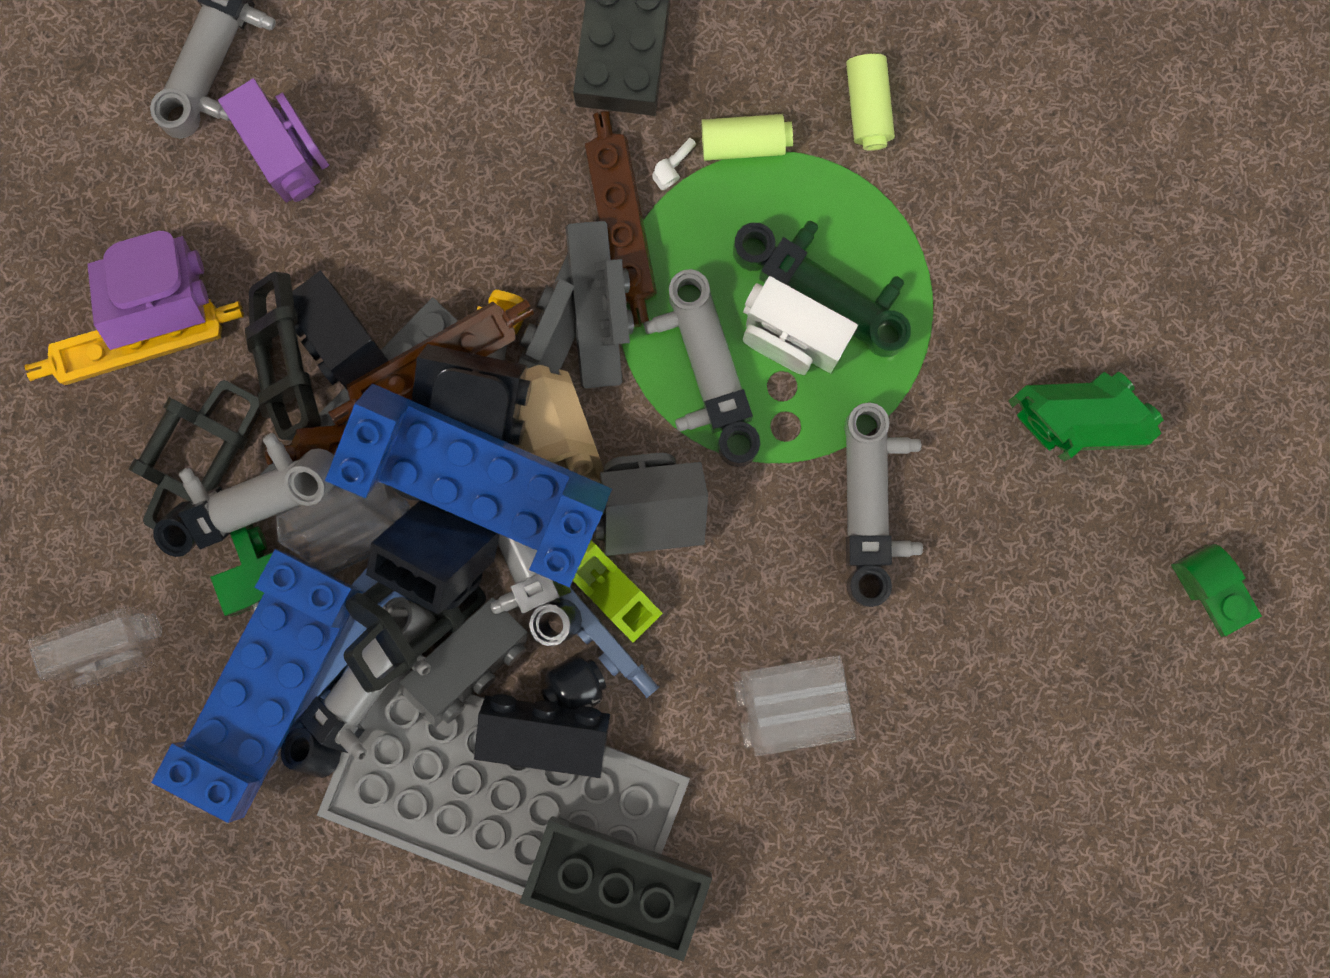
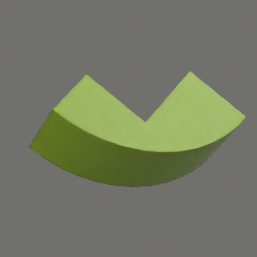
M591 540L573 582L632 642H635L663 613Z

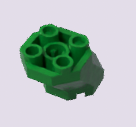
M1118 371L1113 376L1103 372L1090 383L1026 385L1008 400L1012 408L1018 403L1020 404L1022 410L1017 414L1018 419L1047 450L1051 451L1057 446L1063 451L1057 457L1064 462L1083 450L1143 448L1150 445L1162 434L1158 427L1164 421L1160 412L1150 403L1146 402L1143 404L1133 393L1135 388L1132 382Z

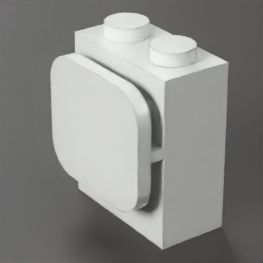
M769 276L764 286L758 283L755 284L745 302L746 307L743 313L747 314L748 317L743 342L755 351L798 374L806 375L811 364L831 374L858 324Z

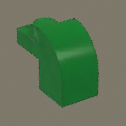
M252 524L230 533L241 565L210 577L224 616L234 617L253 610L258 606L264 592L254 587L272 553L264 556L262 551L267 549L266 539L260 527H253Z
M1205 545L1171 564L1191 601H1201L1221 637H1226L1262 617L1242 582L1246 577L1232 557L1219 545Z

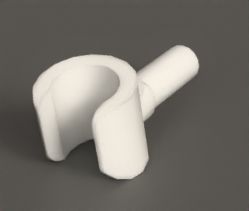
M688 138L674 155L656 164L652 177L662 191L680 179L674 167L679 165L696 146V142L693 139Z

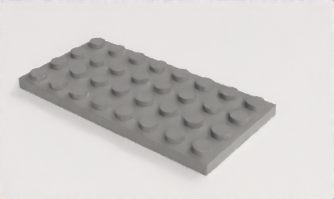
M410 669L406 673H401L388 684L359 723L365 730L359 737V740L367 750V755L363 760H357L349 753H341L339 764L332 775L317 816L522 895L551 816L662 854L690 777L607 745L601 778L474 760L478 715L484 698L472 693L463 701L466 706L453 721L447 724L443 720L437 727H434L400 691L399 682L412 671Z

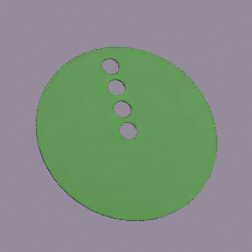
M786 152L785 155L723 159L683 179L654 205L643 220L657 290L656 295L645 301L649 321L653 320L654 317L673 312L669 301V285L677 273L682 270L692 269L699 271L706 277L741 387L745 390L753 415L752 421L748 422V424L754 427L760 436L759 451L752 462L768 464L793 463L812 460L846 447L845 420L855 407L863 403H875L881 406L889 416L909 392L920 372L931 337L933 292L930 274L919 242L904 216L880 190L860 175L826 159L795 152ZM811 220L818 225V230L806 249V252H808L807 257L872 300L876 301L886 284H889L893 277H900L904 280V285L889 310L902 313L908 319L911 326V335L907 344L898 354L892 357H880L875 355L867 344L852 335L831 374L811 364L806 375H801L755 351L743 342L748 317L743 311L746 307L745 302L755 284L758 283L764 286L765 283L759 279L761 270L748 271L736 262L733 256V246L737 232L749 223L764 224L773 232L775 246L777 247L783 237L792 242L799 230L805 226L807 221ZM749 239L743 244L744 250L750 255H759L765 251L764 244L758 239ZM685 285L679 289L678 296L685 302H694L701 296V292L694 285ZM626 304L627 310H631L630 304ZM643 324L641 327H634L633 333L629 335L630 343L622 344L627 363L645 397L657 412L677 429L676 419L684 417L688 413L704 409V403L680 329L676 327L660 333L646 334ZM882 325L878 328L879 338L883 342L894 343L898 341V333L894 327ZM776 372H788L796 379L797 392L788 401H777L768 393L767 382ZM780 412H791L800 420L801 431L797 438L792 441H780L771 432V421ZM860 415L856 420L857 429L863 435L869 434L877 427L876 421L869 415ZM709 424L692 430L681 431L689 439L719 453L718 442L722 431L712 434ZM733 435L727 441L729 450L736 455H744L751 448L748 438L744 435Z

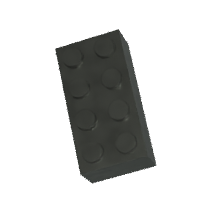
M670 0L585 1L573 91L577 107L656 115Z
M551 816L520 903L684 962L712 881V873Z

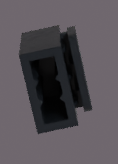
M427 344L417 357L411 401L509 444L520 446L525 430V421L519 419L521 405L527 406L532 382L525 380L527 365Z
M418 501L371 542L366 575L439 615L443 610L458 607L481 584L483 572L494 562L500 534L425 501Z

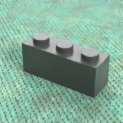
M493 597L426 657V662L431 666L430 672L427 675H420L417 671L412 670L399 682L401 693L434 727H437L443 720L447 724L453 721L464 710L466 706L463 703L464 700L474 691L478 695L483 693L495 681L496 676L494 673L504 663L508 666L513 665L527 650L524 646L527 641V631L508 612L504 611L494 614L490 608L491 602L495 601Z

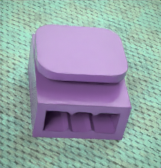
M253 78L218 99L270 185L286 203L292 199L294 202L301 201L314 192L315 188L313 186L321 182L312 169V160L315 159L322 170L327 168L329 164L283 92L275 96L282 107L280 113L276 107L274 108L269 98Z
M166 231L151 232L117 242L107 249L102 260L88 263L93 323L110 350L206 322L203 305L208 304L209 299L202 280H199V275L204 274L203 263L198 251H191L183 236L173 238Z

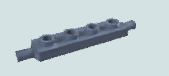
M569 587L571 593L559 599L569 600L579 609L582 622L581 628L577 633L578 636L587 645L594 641L604 652L598 658L614 677L621 672L625 678L631 679L647 699L659 686L643 669L644 666L642 664L640 666L637 665L581 598Z

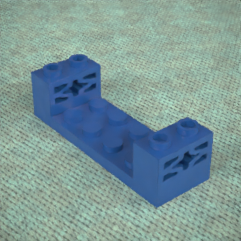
M373 383L354 404L325 479L326 482L365 499L379 481L535 549L537 553L529 570L567 587H570L612 490V488Z
M277 549L272 553L254 587L264 592L187 740L171 744L151 782L227 823L245 817L350 617V613L346 609V601L355 594L363 592L312 564Z

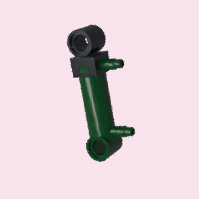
M811 220L807 221L805 226L799 230L792 242L783 237L777 247L775 246L773 232L764 224L749 223L737 232L733 246V256L736 262L748 271L761 270L759 279L764 283L771 276L858 324L853 336L867 344L875 355L892 357L898 354L907 344L911 335V326L908 319L902 313L889 310L904 285V280L900 277H893L890 283L886 284L876 301L872 300L807 257L808 252H806V249L818 230V225ZM749 239H758L764 244L765 251L759 255H750L744 250L743 244ZM882 325L894 327L898 333V341L894 343L883 342L879 338L878 328Z

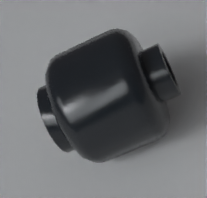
M573 656L546 672L545 683L547 687L542 689L541 693L544 700L552 701L561 707L575 709L584 706L594 707L601 702L603 697L602 690L606 689V683L601 671L593 660L589 659L586 661L582 657Z

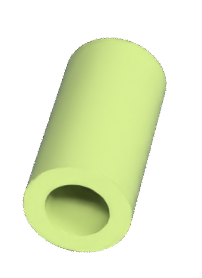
M882 54L855 56L846 62L854 143L863 145V149L867 151L884 149L887 147V142L895 138L887 57Z
M783 114L701 119L704 161L785 155L786 147L793 146L792 122H784Z

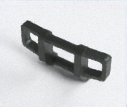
M273 271L249 289L250 325L245 328V337L248 351L253 353L261 390L258 393L261 415L265 418H271L279 439L292 441L296 429L320 427L321 418L311 388L310 375L304 372L294 325L298 322L296 309L294 308L291 277L288 273ZM274 289L277 308L267 313L266 298L268 293ZM279 335L287 376L276 382L269 350L273 348L272 339ZM296 398L301 413V420L292 426L285 404Z
M225 380L217 384L199 412L168 397L163 406L166 411L139 460L134 458L129 467V470L158 485L143 518L146 526L154 530L158 523V512L168 490L187 501H192L182 482L153 468L180 419L183 418L224 440L201 482L206 492L218 487L238 449L243 450L249 439L247 437L261 412L258 397ZM228 392H233L250 402V409L237 433L209 418L220 400Z
M377 582L365 593H357L347 600L345 605L351 617L367 628L343 654L344 660L364 691L369 693L381 690L401 673H406L415 666L417 658L447 632L453 633L459 629L464 621L485 603L486 596L481 587L478 586L468 596L467 604L460 610L458 607L443 610L439 615L432 612L436 621L409 643L390 613L378 605L379 602L394 590ZM374 638H376L393 665L378 678L373 675L362 657L364 648Z

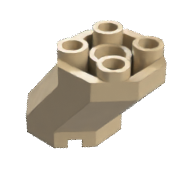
M543 365L528 368L525 380L532 382L527 406L521 405L519 419L525 421V430L521 445L514 446L600 483V472H603V465L569 372L559 369L561 375L553 374L550 372L549 367Z

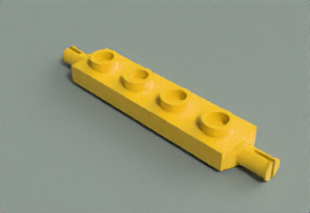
M209 299V303L203 305L206 322L112 350L108 348L97 330L49 344L48 359L26 364L25 370L28 371L26 374L30 381L53 374L60 384H72L221 339V323L244 318V312L239 301L216 308Z

